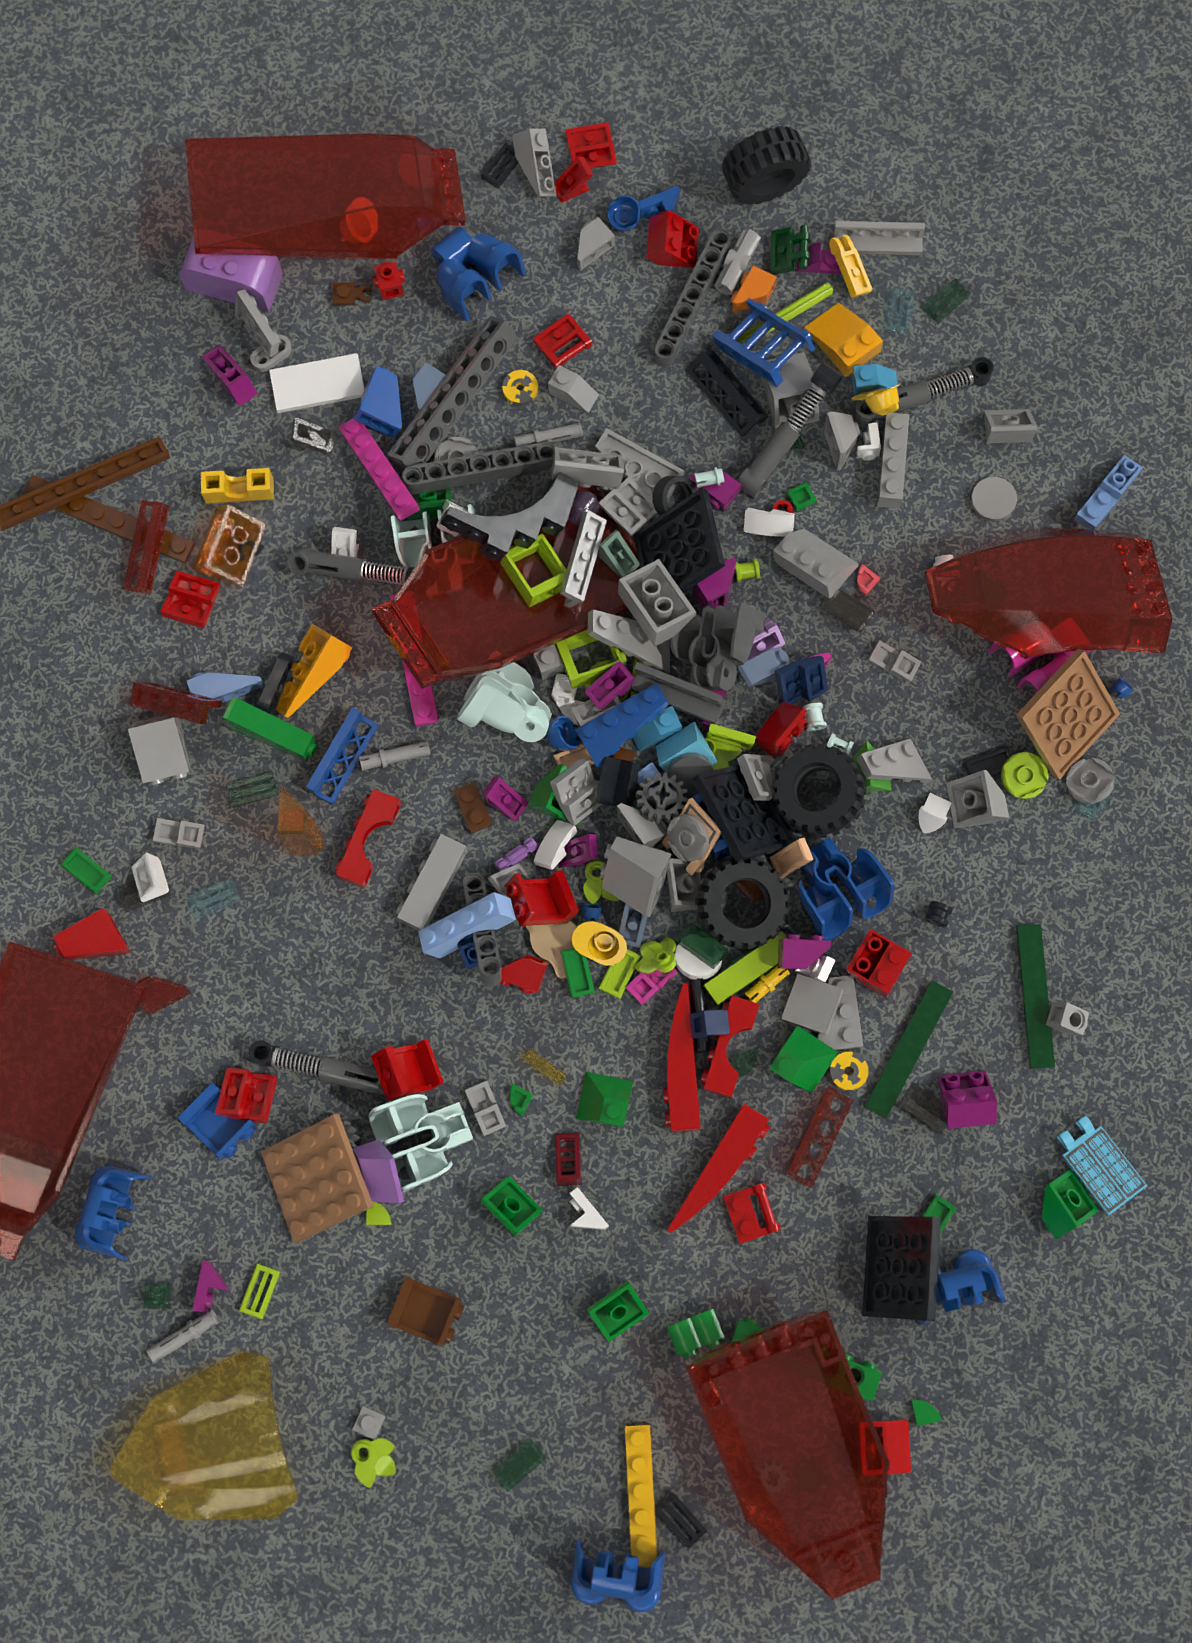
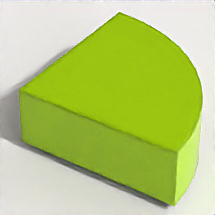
M372 1202L374 1207L366 1211V1225H391V1218L387 1210L381 1204Z

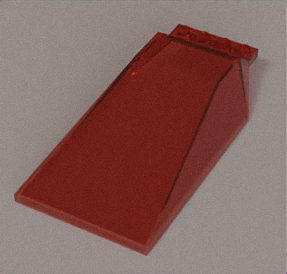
M368 133L185 139L195 254L397 259L400 254L442 225L464 226L466 222L455 149L433 148L415 135Z
M595 485L579 487L577 489L566 525L556 536L546 534L541 529L538 536L541 534L545 536L566 570L583 512L587 510L607 520L601 543L617 530L639 562L636 544L630 535L598 505L603 497ZM462 535L427 549L395 598L374 607L371 613L423 689L441 680L457 681L503 668L588 629V612L591 610L618 616L629 611V609L618 594L619 579L621 578L599 558V550L584 602L568 608L564 606L566 597L558 593L529 608L501 565V560L498 562L488 559L484 554L478 552L480 543L472 542ZM538 551L514 562L530 588L554 577Z
M9 942L0 962V1257L15 1261L24 1238L63 1190L146 987L142 984L13 942Z

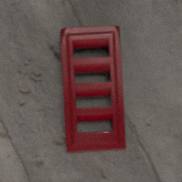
M579 1133L555 1134L557 1185H582ZM574 1142L575 1146L561 1147L560 1143ZM575 1152V1156L561 1157V1153ZM575 1162V1166L562 1167L561 1164ZM576 1172V1175H562V1173Z

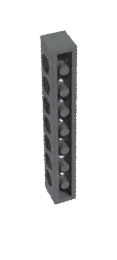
M493 316L487 319L390 450L387 456L401 472L409 466L425 464L506 353L511 349L518 337L506 320Z

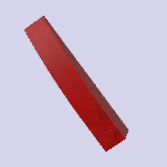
M688 983L682 985L675 1008L667 1057V1088H663V1102L669 1105V1112L665 1113V1125L671 1128V1133L700 1131L701 1129L694 1047L690 1023Z
M746 1104L742 1106L667 1232L672 1234L692 1219L724 1188L746 1158L751 1160L757 1150V1147L754 1146L758 1137L763 1140L770 1128L766 1125L769 1121L767 1117Z

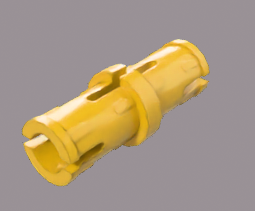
M777 965L766 976L762 975L759 978L760 981L744 993L745 997L749 998L751 1002H758L769 991L773 992L775 986L789 975L790 972L785 969H778Z

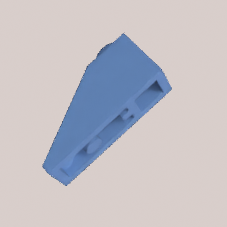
M208 672L197 673L191 677L192 679L187 680L195 706L199 712L229 701L233 697L237 698L265 687L260 676Z

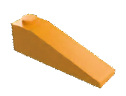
M311 624L298 651L303 652L300 662L293 663L291 667L293 680L284 685L275 710L289 718L342 667L343 663L348 660L352 647L318 626Z

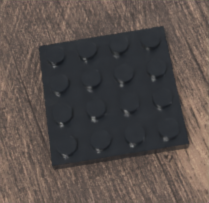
M704 488L699 489L633 534L640 568L659 559L682 593L725 567L709 493Z
M740 765L701 773L692 778L697 792L704 800L708 812L712 815L730 849L731 855L737 863L782 850L796 841L787 822L776 809L777 805L773 798L769 801L753 800L744 775L741 773Z
M868 1216L862 1316L935 1322L941 1232L940 1217Z

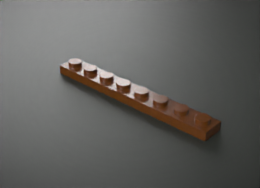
M157 437L1 504L0 528L2 531L168 460L170 459L169 452L161 438Z
M32 475L22 495L48 485L51 482ZM84 496L54 509L184 564L187 563L196 545L193 541Z

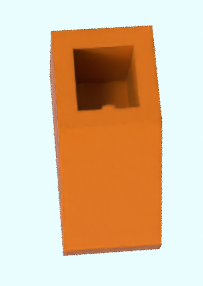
M752 266L750 272H745L743 275L740 290H735L730 301L733 303L732 311L738 313L750 309L746 302L749 298L756 303L761 302L765 305L776 286L777 276Z

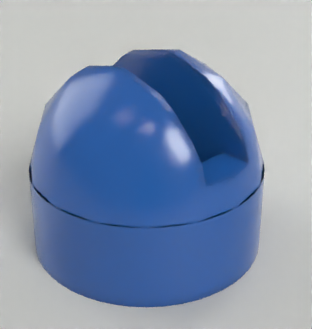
M1121 677L1112 685L1113 693L1117 690L1120 692L1117 695L1119 698L1126 697L1133 691L1132 687Z
M585 903L582 905V916L585 920L589 921L590 918H593V921L599 919L601 905L596 903Z

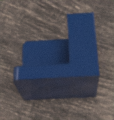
M708 1010L690 1014L692 1039L711 1035H727L730 1033L727 1010Z

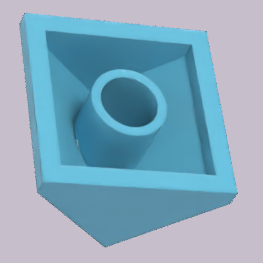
M696 722L691 723L656 746L659 766L665 772H667L671 761L682 757V754L685 753L704 755L712 765L718 762Z

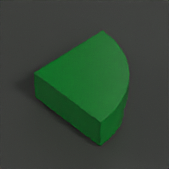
M512 1083L510 1088L511 1104L515 1111L523 1117L534 1094Z
M911 1400L916 1426L942 1421L940 1414L931 1404L922 1400Z

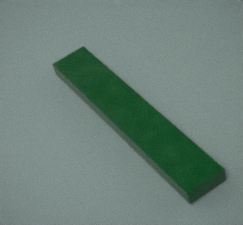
M1041 924L1017 925L1016 932L1030 1069L1055 1068L1052 1029L1046 1025L1050 1009Z
M933 980L930 982L871 1093L865 1108L885 1119L888 1117L953 991Z

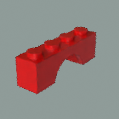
M373 789L371 795L367 794L363 803L365 808L362 816L358 815L354 823V829L356 830L353 837H348L344 850H346L343 859L339 858L335 867L338 879L365 889L374 869L372 863L365 857V841L374 829L385 825H393L401 807L399 798Z
M735 996L731 997L730 1002L725 1000L723 1010L728 1012L730 1033L714 1036L719 1038L717 1046H711L707 1060L712 1061L709 1071L704 1069L700 1082L705 1085L703 1091L729 1099L732 1098L739 1073L732 1068L727 1059V1044L737 1033L752 1030L760 1004Z

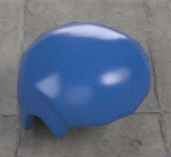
M620 195L609 205L607 218L611 226L616 230L629 231L640 221L641 208L633 197Z
M560 715L550 721L547 738L555 749L568 751L580 745V742H576L579 735L569 717Z

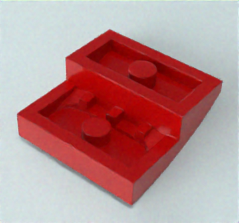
M609 122L566 129L572 162L577 157H584L590 169L617 164Z
M177 570L168 587L169 594L160 610L161 616L204 629L220 589V583Z
M227 1068L215 1113L227 1118L242 1121L251 1120L255 1123L267 1124L278 1078L275 1075L254 1074L249 1069Z

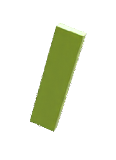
M783 931L778 933L774 939L768 940L767 944L759 946L704 985V988L717 1006L778 964L779 940L786 939Z

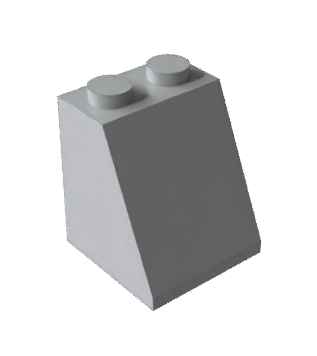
M804 352L793 354L780 368L781 371L779 373L783 382L778 387L762 378L775 430L781 422H788L787 418H790V414L793 415L792 411L798 408L797 404L800 405L799 401H803L802 397L805 398L804 394H808L807 391H810L809 387L812 385L811 378L813 373ZM777 358L771 359V360H767V361H768V362H770V361H773V362H774ZM817 403L818 407L815 406V410H812L813 413L809 414L810 417H807L808 420H805V424L819 421V403Z
M179 712L135 722L128 728L143 783L150 782V785H156L164 782L163 778L172 776L173 779H180L187 776L186 773L191 770Z
M616 837L612 845L608 844L604 858H607L608 861L601 870L600 877L603 878L601 888L643 915L650 917L662 894L671 854Z

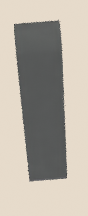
M470 873L464 877L463 890L466 906L487 896L485 882L480 874ZM472 886L479 887L477 889H470ZM495 931L472 933L480 979L486 986H496L502 980V969ZM485 948L491 949L490 952H482ZM487 970H495V971H496V972L493 973V974H488V973H486Z

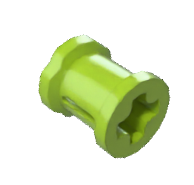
M757 558L753 559L752 562L740 564L736 562L735 575L737 583L741 582L742 579L754 577L760 579Z

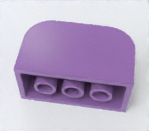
M199 230L193 235L179 275L185 290L236 303L237 292L245 289L249 296L252 295L254 297L258 310L269 312L283 272L277 256L269 249L241 239L211 231Z

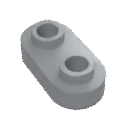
M278 335L280 338L279 346H284L285 348L283 351H278V354L269 357L261 346L252 352L250 360L255 370L267 372L291 354L292 346L286 336ZM261 359L267 360L264 364H260L259 361Z

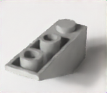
M527 129L513 134L516 159L537 196H556L546 129Z

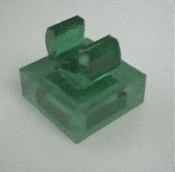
M145 1283L144 1308L170 1309L171 1284Z

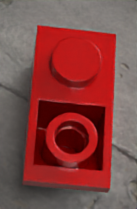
M528 954L501 966L502 980L500 984L506 986L514 984L519 986V990L528 994L537 993L543 983L549 962Z

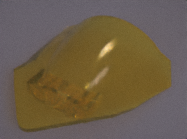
M240 1351L156 1395L110 1467L112 1478L179 1520L277 1519L299 1499L285 1457L278 1429L269 1357Z

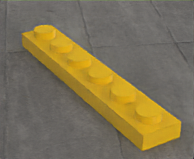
M650 1425L625 1426L631 1555L639 1557L638 1566L652 1568V1563L657 1559Z

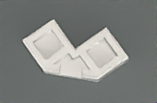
M557 673L551 696L562 714L569 717L574 725H578L571 709L584 702L574 700L577 688H571L567 675Z

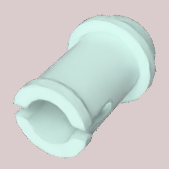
M715 467L712 471L694 474L697 488L713 484L719 486L720 483L724 482L722 468L717 469Z

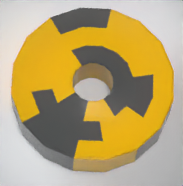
M513 371L503 381V394L507 401L513 405H527L537 396V379L528 371ZM519 385L524 386L523 390H517L516 388Z
M854 1052L838 1054L830 1065L831 1080L838 1088L845 1091H853L860 1088L868 1077V1065L865 1059ZM846 1067L853 1069L852 1075L848 1076L845 1074Z

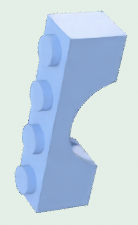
M493 892L418 931L423 953L442 958L458 950V942L463 937L482 930H497L515 921L516 917L511 898Z

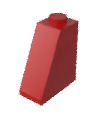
M105 908L98 910L53 936L56 942L53 946L60 957L64 956L69 961L124 955L130 952L111 915Z

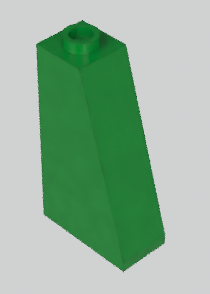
M236 697L232 698L223 716L231 730L301 760L307 761L308 757H312L316 751L317 744H315L316 740L312 734Z

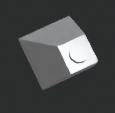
M831 411L827 412L823 431L836 470L838 471L842 469L853 450L857 437L860 435L858 423L853 422L851 415Z
M982 770L946 783L949 802H951L950 808L954 828L990 824L1009 818L1005 795L987 770Z
M622 803L617 805V817L635 843L655 848L662 843L663 839L667 836V826L662 820L660 824H657V819L654 817L651 821L648 820V813L641 815V810Z

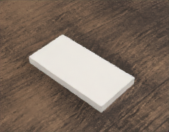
M358 353L270 370L277 413L361 398L364 392Z

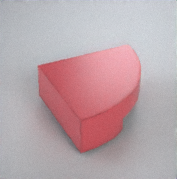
M862 564L858 571L857 584H859L858 587L862 594L866 596L879 582L880 577Z

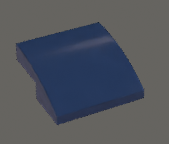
M822 656L797 660L775 670L780 704L783 701L793 704L803 697L810 702L828 691L824 658Z

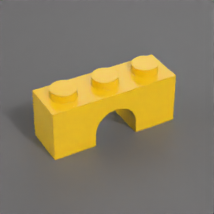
M270 468L247 469V475L242 477H231L226 475L224 471L201 472V494L206 504L274 500V478Z

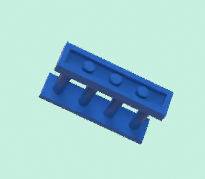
M749 298L746 302L751 313L731 333L725 334L717 330L712 337L722 352L778 387L783 382L779 373L781 371L780 368L801 346L811 352L815 350L811 341L812 336L805 329L800 330L769 311L763 303H756ZM757 319L765 322L745 343L736 341ZM772 327L779 331L759 352L756 351L754 353L751 351V348ZM786 337L794 341L774 362H768L765 359Z

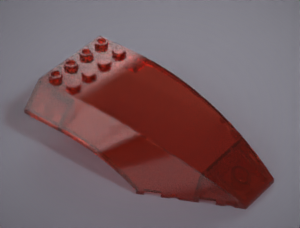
M1055 529L1016 534L994 540L924 572L934 614L948 618L956 625L961 623L973 629L974 634L988 641H994L1004 649L1009 647L1019 652L1020 657L1024 659L1037 655L1076 651L1077 649L1160 654L1166 651L1173 618L1152 540L1135 533L1089 529Z
M828 1310L798 1315L707 1352L687 1365V1373L745 1521L763 1535L769 1543L775 1546L781 1554L797 1566L832 1600L880 1580V1563L883 1552L882 1539L886 1515L885 1502L888 1490L887 1477L890 1461L863 1401Z

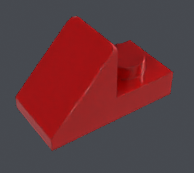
M577 157L554 182L555 192L561 203L589 191L586 182L593 176V173L584 157Z

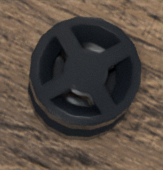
M931 901L929 904L930 912L926 914L924 920L930 924L947 928L949 923L947 918L952 914L953 908L938 901Z

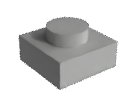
M363 1406L352 1430L375 1440L386 1416Z

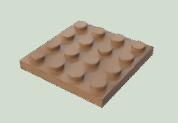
M1077 649L1016 714L1050 773L1059 780L1120 715L1087 654L1081 649Z
M339 1114L332 1115L261 1151L294 1244L374 1207Z

